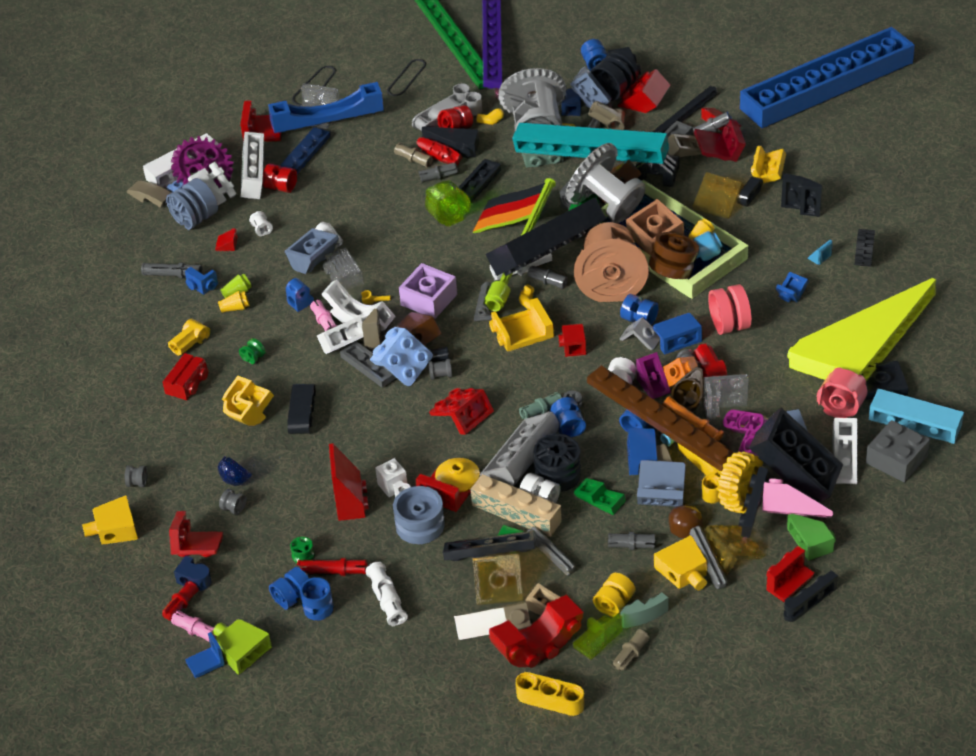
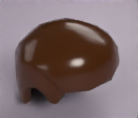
M684 504L677 506L669 513L670 532L679 538L690 536V530L694 527L700 526L703 529L702 514L692 505Z

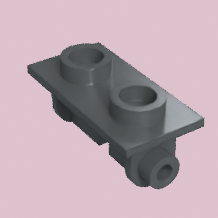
M485 282L481 285L474 321L492 320L491 312L494 311L489 310L485 305V297L491 286L490 282Z

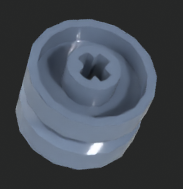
M415 486L401 491L395 497L393 503L396 532L401 539L412 544H424L437 539L441 535L445 521L442 498L437 491L429 487Z

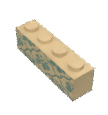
M482 474L471 488L472 506L529 529L535 526L548 537L553 535L561 523V505Z

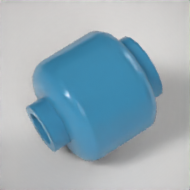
M706 231L693 239L699 246L697 258L701 257L703 261H708L719 255L721 252L720 248L723 247L716 233L712 234L710 231Z

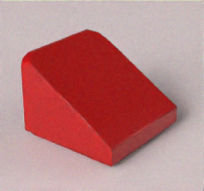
M236 228L218 236L215 251H235L238 239Z

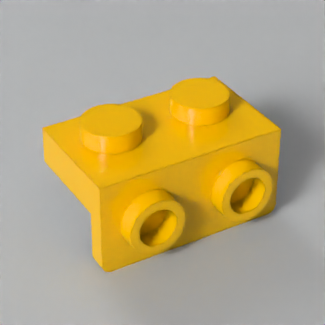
M757 146L753 166L751 167L752 175L762 179L763 183L775 182L781 179L786 158L784 149L765 153L762 146Z

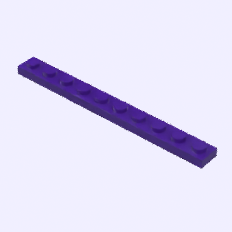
M482 0L483 87L490 89L500 88L502 85L500 0Z

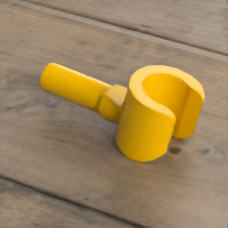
M369 290L361 293L362 302L365 305H371L377 301L391 300L390 296H372Z

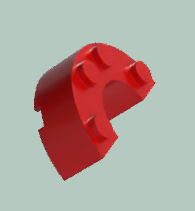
M564 595L547 603L545 611L540 618L525 629L518 630L509 620L489 628L490 641L513 666L533 668L543 659H553L557 656L559 650L581 628L580 622L584 612L567 595Z

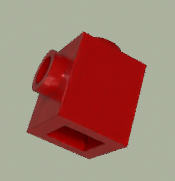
M583 324L562 326V334L558 335L559 347H564L565 357L586 355Z

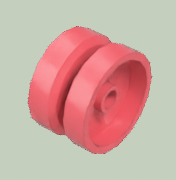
M740 284L727 287L726 292L722 288L709 292L710 315L719 335L731 333L733 328L737 331L750 328L752 318L749 300L744 288Z

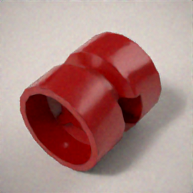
M466 105L442 110L438 114V126L442 128L469 129L473 124L472 112Z
M271 163L266 165L262 178L263 187L291 193L296 186L297 172L295 169Z

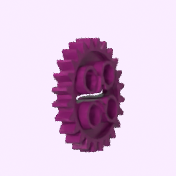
M200 136L197 137L196 141L190 137L189 143L183 140L182 145L178 144L177 149L174 150V157L171 159V163H173L171 170H175L173 177H178L177 183L183 182L184 185L189 182L190 173H197L204 168L208 173L212 172L209 165L216 162L218 167L223 169V174L227 180L230 181L231 174L233 173V168H231L233 162L229 161L231 155H225L228 149H221L222 143L215 145V139L208 142L207 136L204 141L201 140ZM215 178L213 181L218 188H221V183Z

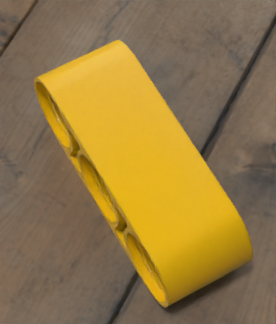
M529 672L521 673L516 678L517 699L523 703L572 716L579 715L584 710V691L576 684Z

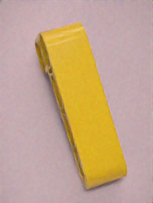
M678 444L679 451L706 475L702 480V499L707 503L719 502L721 499L718 498L719 491L717 487L719 482L717 480L720 479L721 471Z

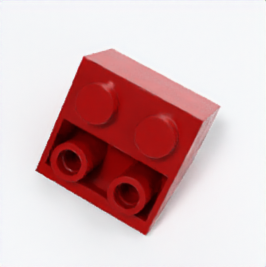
M657 69L650 73L647 71L621 95L622 100L618 107L647 113L658 106L670 84Z

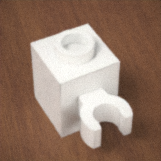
M395 458L375 467L377 483L388 497L393 495L396 497L401 491L411 487L407 483L406 471Z

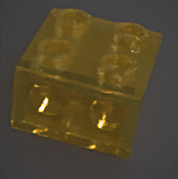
M706 172L694 201L693 209L729 219L739 192L744 185L742 182Z
M707 525L704 533L725 576L729 574L737 559H762L764 557L757 543L752 541L751 538L741 536L742 527L738 525Z

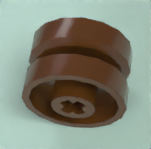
M673 232L659 233L655 238L654 250L649 258L650 268L668 278H689L692 275L694 261L699 253L698 244L682 234Z

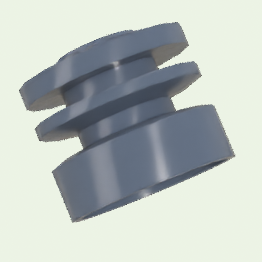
M198 178L192 179L184 184L182 188L175 190L166 197L171 215L179 224L185 225V228L188 230L200 224L202 219L205 220L218 211V203L213 192L205 182Z

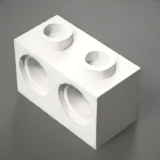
M360 316L317 335L324 353H330L363 338Z

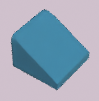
M832 240L823 244L808 259L818 265L823 263L831 256Z

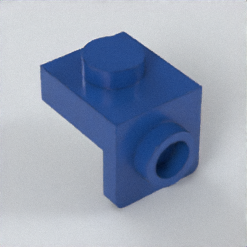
M192 267L185 270L186 284L191 290L195 289L204 295L208 291L214 290L218 285L217 274L214 270L205 275Z
M789 272L782 286L778 284L776 290L782 300L798 302L809 281L804 277Z

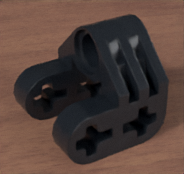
M666 155L663 164L637 162L635 166L642 173L638 179L646 181L647 174H663V186L673 187L679 170L680 156Z

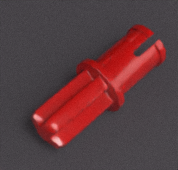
M187 581L178 593L172 595V600L163 609L162 616L171 621L176 611L187 608L190 599L199 591L198 586L192 581Z

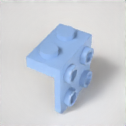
M394 327L387 332L383 343L374 349L370 360L375 365L384 366L404 385L411 386L426 367L428 361L432 359L433 354L405 328Z

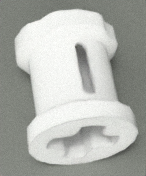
M257 211L250 216L249 221L255 227V232L258 236L261 237L272 232V224L267 221L264 212Z

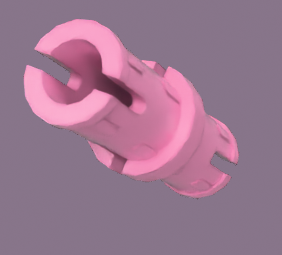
M316 300L319 306L313 301L310 308L316 315L318 324H321L325 331L336 327L337 325L332 320V314L326 310L322 301Z
M179 610L173 614L172 624L187 630V633L192 636L195 634L210 642L208 633L212 632L213 634L214 627L201 622L202 619L198 617H190Z

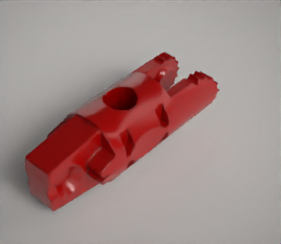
M420 137L416 141L418 147L423 152L446 164L455 163L458 166L462 159V156L451 147L435 140L432 141Z

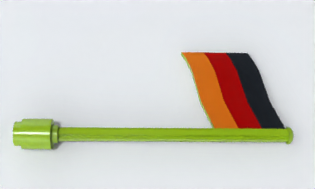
M547 178L543 184L504 194L488 200L473 233L514 224L528 219L521 235L533 230L552 188L556 185L555 180ZM503 273L500 281H495L491 284L485 297V305L489 310L497 312L504 307L511 292L508 283L513 273L507 276Z

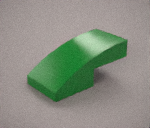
M588 478L574 491V495L579 499L612 515L626 502L624 494L606 490L603 482Z

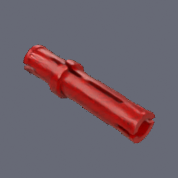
M341 558L340 560H298L297 566L306 567L300 568L306 574H340L341 576H346V574H366L367 560H347L346 558Z

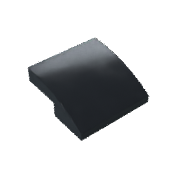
M784 173L781 207L800 209V215L820 217L822 185L801 176Z

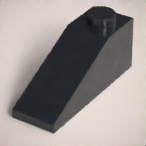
M422 126V137L449 146L464 158L476 157L479 145L478 130Z

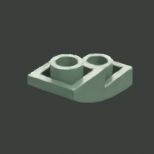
M661 592L655 598H650L645 605L639 600H636L631 605H626L620 612L621 626L623 628L634 627L662 616L668 612V597Z

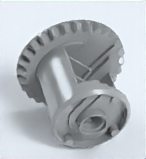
M532 68L517 72L502 83L499 89L500 104L509 113L512 112L514 114L515 131L519 122L562 126L558 105L564 100L566 85L559 74L548 69ZM531 91H536L534 94H528Z
M606 143L595 149L575 171L567 186L565 198L568 202L574 204L585 201L586 198L596 193L609 204L606 210L609 220L612 223H619L636 209L644 196L645 184L638 178L631 179L624 184L611 174L618 154L616 147L612 143Z

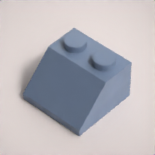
M312 228L285 250L293 270L304 274L311 272L318 263L325 260L334 251L339 237L338 235Z

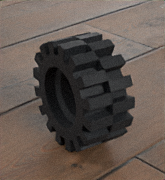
M858 229L854 265L871 267L875 230Z

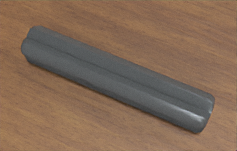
M533 526L527 530V532L535 531L536 546L565 575L569 576L576 571V565L537 527Z
M702 527L692 528L690 535L707 561V571L715 588L721 589L726 587L728 581Z

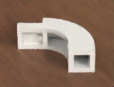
M337 279L332 281L322 293V296L333 307L330 312L342 323L360 316L363 323L373 309L377 308L379 310L381 331H383L396 317L383 301L375 305H365L358 302Z

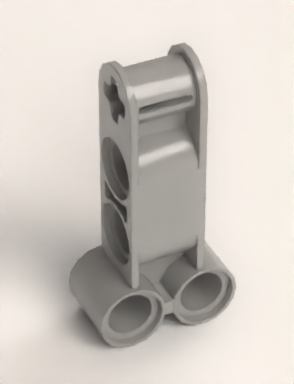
M457 84L453 87V94L417 114L412 120V127L418 128L421 131L422 126L439 127L437 121L439 112L460 105L469 107L473 116L482 113L481 95L477 92H470L469 86L466 84Z

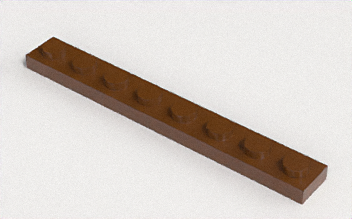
M602 365L587 376V383L719 471L723 470V464L727 463V458L735 453Z

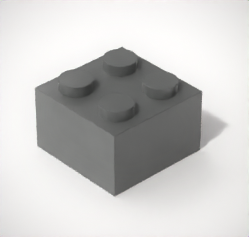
M891 420L868 445L866 463L905 483L928 456L930 439Z

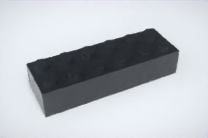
M595 197L485 255L496 276L502 273L507 276L569 244L573 240L584 236L593 227L605 220L606 217Z

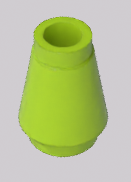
M238 274L220 291L227 298L237 291H245L247 293L249 292L248 289L252 288L245 274Z

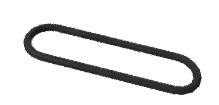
M422 59L410 61L389 86L387 93L391 96L402 95L425 68L426 62ZM413 62H423V67L401 93H390L392 86Z

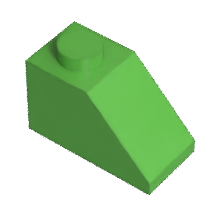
M796 514L788 515L787 529L798 546L805 550V556L808 561L833 552L836 538L833 531L829 530L824 522Z

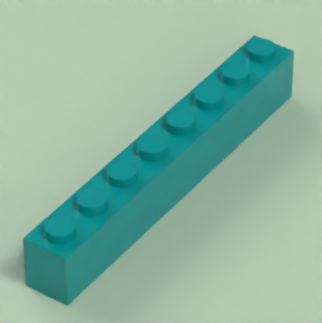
M519 122L512 137L516 152L587 158L601 145L612 143L617 149V160L627 161L629 159L632 162L663 164L669 150L667 133Z

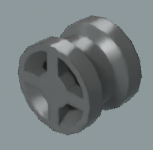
M127 465L125 470L126 487H133L134 485L145 487L148 478L147 467L139 466L135 468L133 465Z
M227 489L220 498L219 507L224 511L230 510L232 514L239 515L246 505L247 498L242 493L236 494L234 490Z

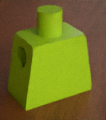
M241 619L236 620L229 627L224 623H218L213 630V634L217 636L215 639L221 647L223 659L238 675L271 648L270 637L267 632Z

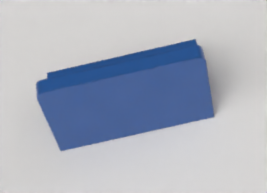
M686 313L653 325V330L660 337V348L664 355L702 342L701 325L691 313Z
M628 428L627 452L629 475H638L641 460L657 461L655 429Z

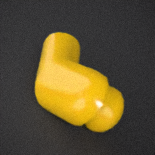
M495 109L487 115L478 114L477 123L494 125L502 120L504 112L501 109Z
M525 285L519 296V302L527 310L530 309V300L533 299L535 291L531 285Z

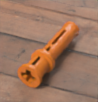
M670 396L663 402L662 405L716 441L719 442L724 435L723 430H717L709 424V420H702Z

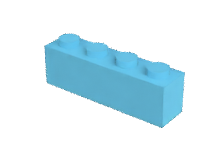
M878 389L870 405L869 420L885 425L893 420L921 435L954 444L962 426L964 412Z

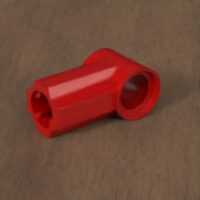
M706 343L700 344L694 350V357L701 363L700 368L703 369V377L707 381L705 383L727 378V369L724 361L718 360L711 346H708Z

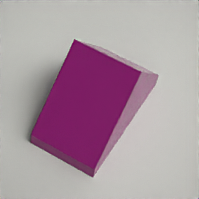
M657 352L636 359L637 381L649 397L655 399L671 393Z

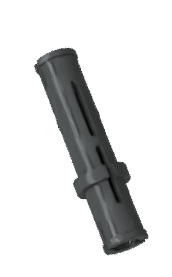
M181 262L179 264L142 263L141 272L142 275L178 276V278L184 279L186 277L185 270L192 267L203 274V267L201 265H185V263Z

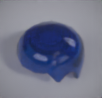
M224 456L218 464V472L221 479L229 485L241 486L252 476L249 471L230 457L226 458Z

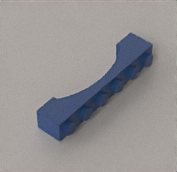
M374 82L359 85L360 89L339 101L320 106H295L288 104L287 101L268 104L274 133L285 132L384 111L379 84Z

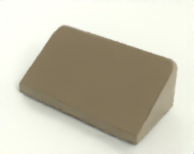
M377 308L373 309L362 323L364 345L371 352L378 345L382 344L379 310Z

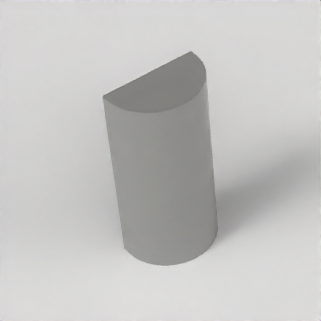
M547 412L524 419L480 473V476L483 474L514 487L534 462L533 450L535 444L539 439L547 435L556 434L559 430V422L555 414Z

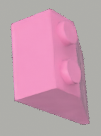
M769 479V483H764L762 512L832 518L833 511L788 484H783V480Z

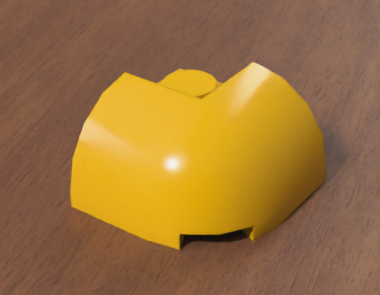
M237 376L222 398L224 401L223 412L235 421L248 426H255L266 418L262 412L274 395L271 391L256 386L251 380Z

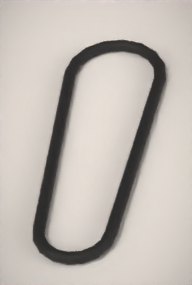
M332 66L321 67L293 95L292 102L298 106H307L313 103L333 77L336 69ZM322 69H333V73L312 101L306 104L295 102V97Z

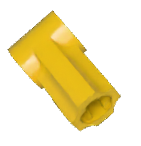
M193 318L185 322L183 331L170 340L168 346L173 353L178 356L182 355L195 343L201 344L202 340L209 338L210 328Z

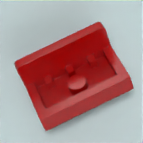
M797 546L791 552H787L778 564L772 565L767 571L766 590L783 602L787 598L792 597L814 577V572L804 566V549Z

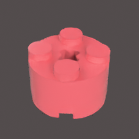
M839 367L835 368L818 390L817 402L819 405L821 403L824 408L823 411L827 415L836 418L853 417L867 396L866 379L853 371Z

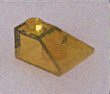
M518 552L472 558L477 605L523 601Z

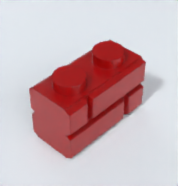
M184 353L162 382L165 394L188 400L191 394L194 395L200 382L206 380L208 376L206 361L203 358Z

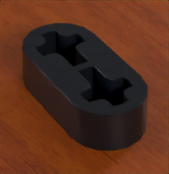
M752 176L740 190L737 203L748 207L761 191L763 180Z

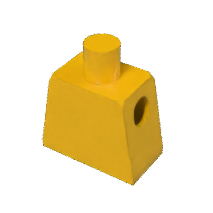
M127 496L95 507L93 509L95 521L82 524L85 537L99 534L101 544L138 539Z
M691 535L654 553V568L679 589L690 583L696 590H701L706 586L707 580L704 576L707 575V561Z

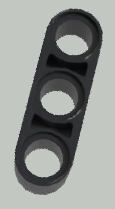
M315 384L292 385L287 421L288 434H311L309 427H312L313 420L311 412H314L315 401L313 396H316Z

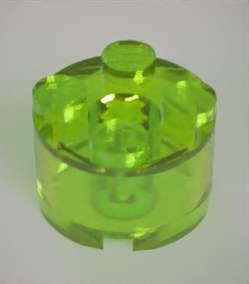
M450 180L442 181L426 190L425 208L440 224L449 227L464 220L463 216L466 212H469L471 202L466 193Z

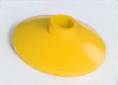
M452 458L439 465L435 477L438 481L459 488V492H464L473 487L480 477V471L478 466L471 460Z

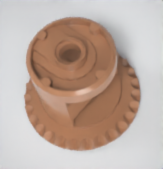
M612 222L599 224L587 233L584 240V250H581L574 264V277L577 286L586 296L598 302L624 301L628 294L636 295L645 285L649 272L645 254L635 245L631 232L623 225Z

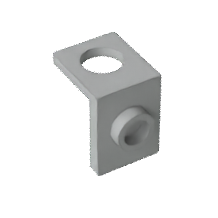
M643 317L629 325L620 337V340L623 341L634 334L650 350H653L660 340L653 327Z

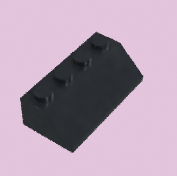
M782 407L756 432L749 447L751 451L791 487L816 502L831 497L844 465Z

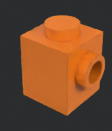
M694 356L680 357L663 367L669 387H674L682 377L695 367H698Z

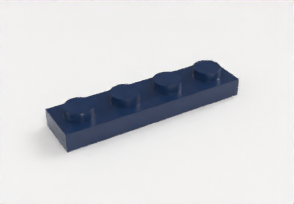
M313 127L280 166L293 168L298 174L330 138V132Z

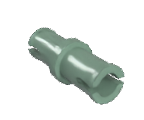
M555 392L545 398H537L534 403L519 409L522 419H527L540 413H547V410L551 409L553 403L562 397L558 392Z

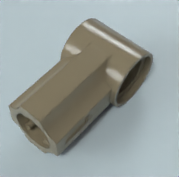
M595 101L592 104L588 113L589 116L607 125L608 129L624 130L626 114L623 110L612 109L599 101Z

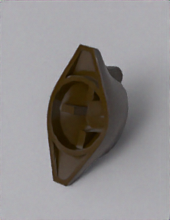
M695 367L682 377L671 391V398L691 412L699 407L704 397L703 369Z

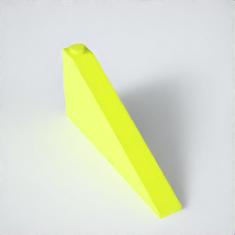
M931 278L799 339L788 351L789 367L824 380L835 368L839 367L853 371L858 375L863 373V377L867 381L876 370V364L874 363H881L935 296L936 279Z

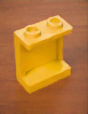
M538 298L530 300V309L499 318L496 311L491 312L492 320L489 321L491 331L497 333L499 345H504L507 352L554 337L553 323Z

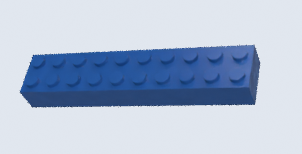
M893 27L887 28L741 90L740 109L758 126L764 128L913 63L915 45Z

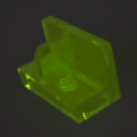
M617 613L610 619L604 614L598 621L590 617L587 620L588 630L573 642V648L592 660L622 632V615Z

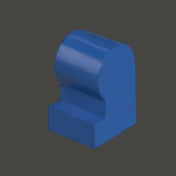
M294 278L288 282L286 286L287 303L297 312L311 305L314 298L309 294V287L300 279Z

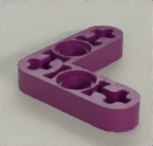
M730 410L724 417V427L733 432L745 434L738 452H748L757 456L749 447L756 432L768 418L758 413Z

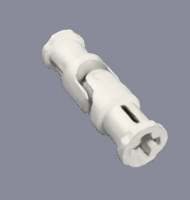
M374 562L366 568V575L371 578L372 589L378 601H380L381 609L387 614V623L392 627L402 624L407 620L408 616L401 608L400 597L396 593L391 578L385 572V564Z

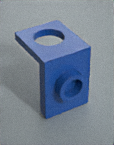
M212 632L208 633L211 647L185 659L195 678L225 665L221 647Z

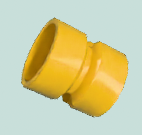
M612 573L603 584V587L593 597L594 606L598 611L608 616L617 617L625 607V603L635 593V586L625 575Z

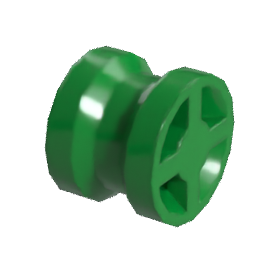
M255 338L250 339L246 346H242L239 349L241 358L252 365L257 362L258 357H262L266 352L262 343Z
M301 536L293 539L290 544L292 560L295 563L298 560H313L314 550L310 538Z

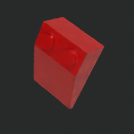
M333 443L329 444L331 477L338 521L365 518L364 510L369 509L368 498L363 496V493H367L366 480H361L360 470Z

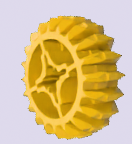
M748 452L733 453L731 457L727 458V463L723 464L720 479L717 480L719 482L717 490L719 491L718 498L721 499L720 504L725 509L736 513H745L747 511L744 503L747 493L752 494L753 488L749 487L752 474L757 475L759 467L765 468L762 466L763 461L759 460L758 456Z

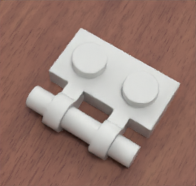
M213 162L209 165L212 173L209 174L204 168L191 175L188 181L194 178L201 179L211 189L218 205L226 201L224 193L227 192L230 198L234 197L237 193L233 189L234 185L232 182H229L223 174V169L219 168L216 162ZM215 178L221 183V188H218L213 181Z

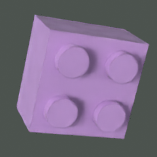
M421 263L399 287L401 306L424 315L433 316L436 319L457 295L456 276Z

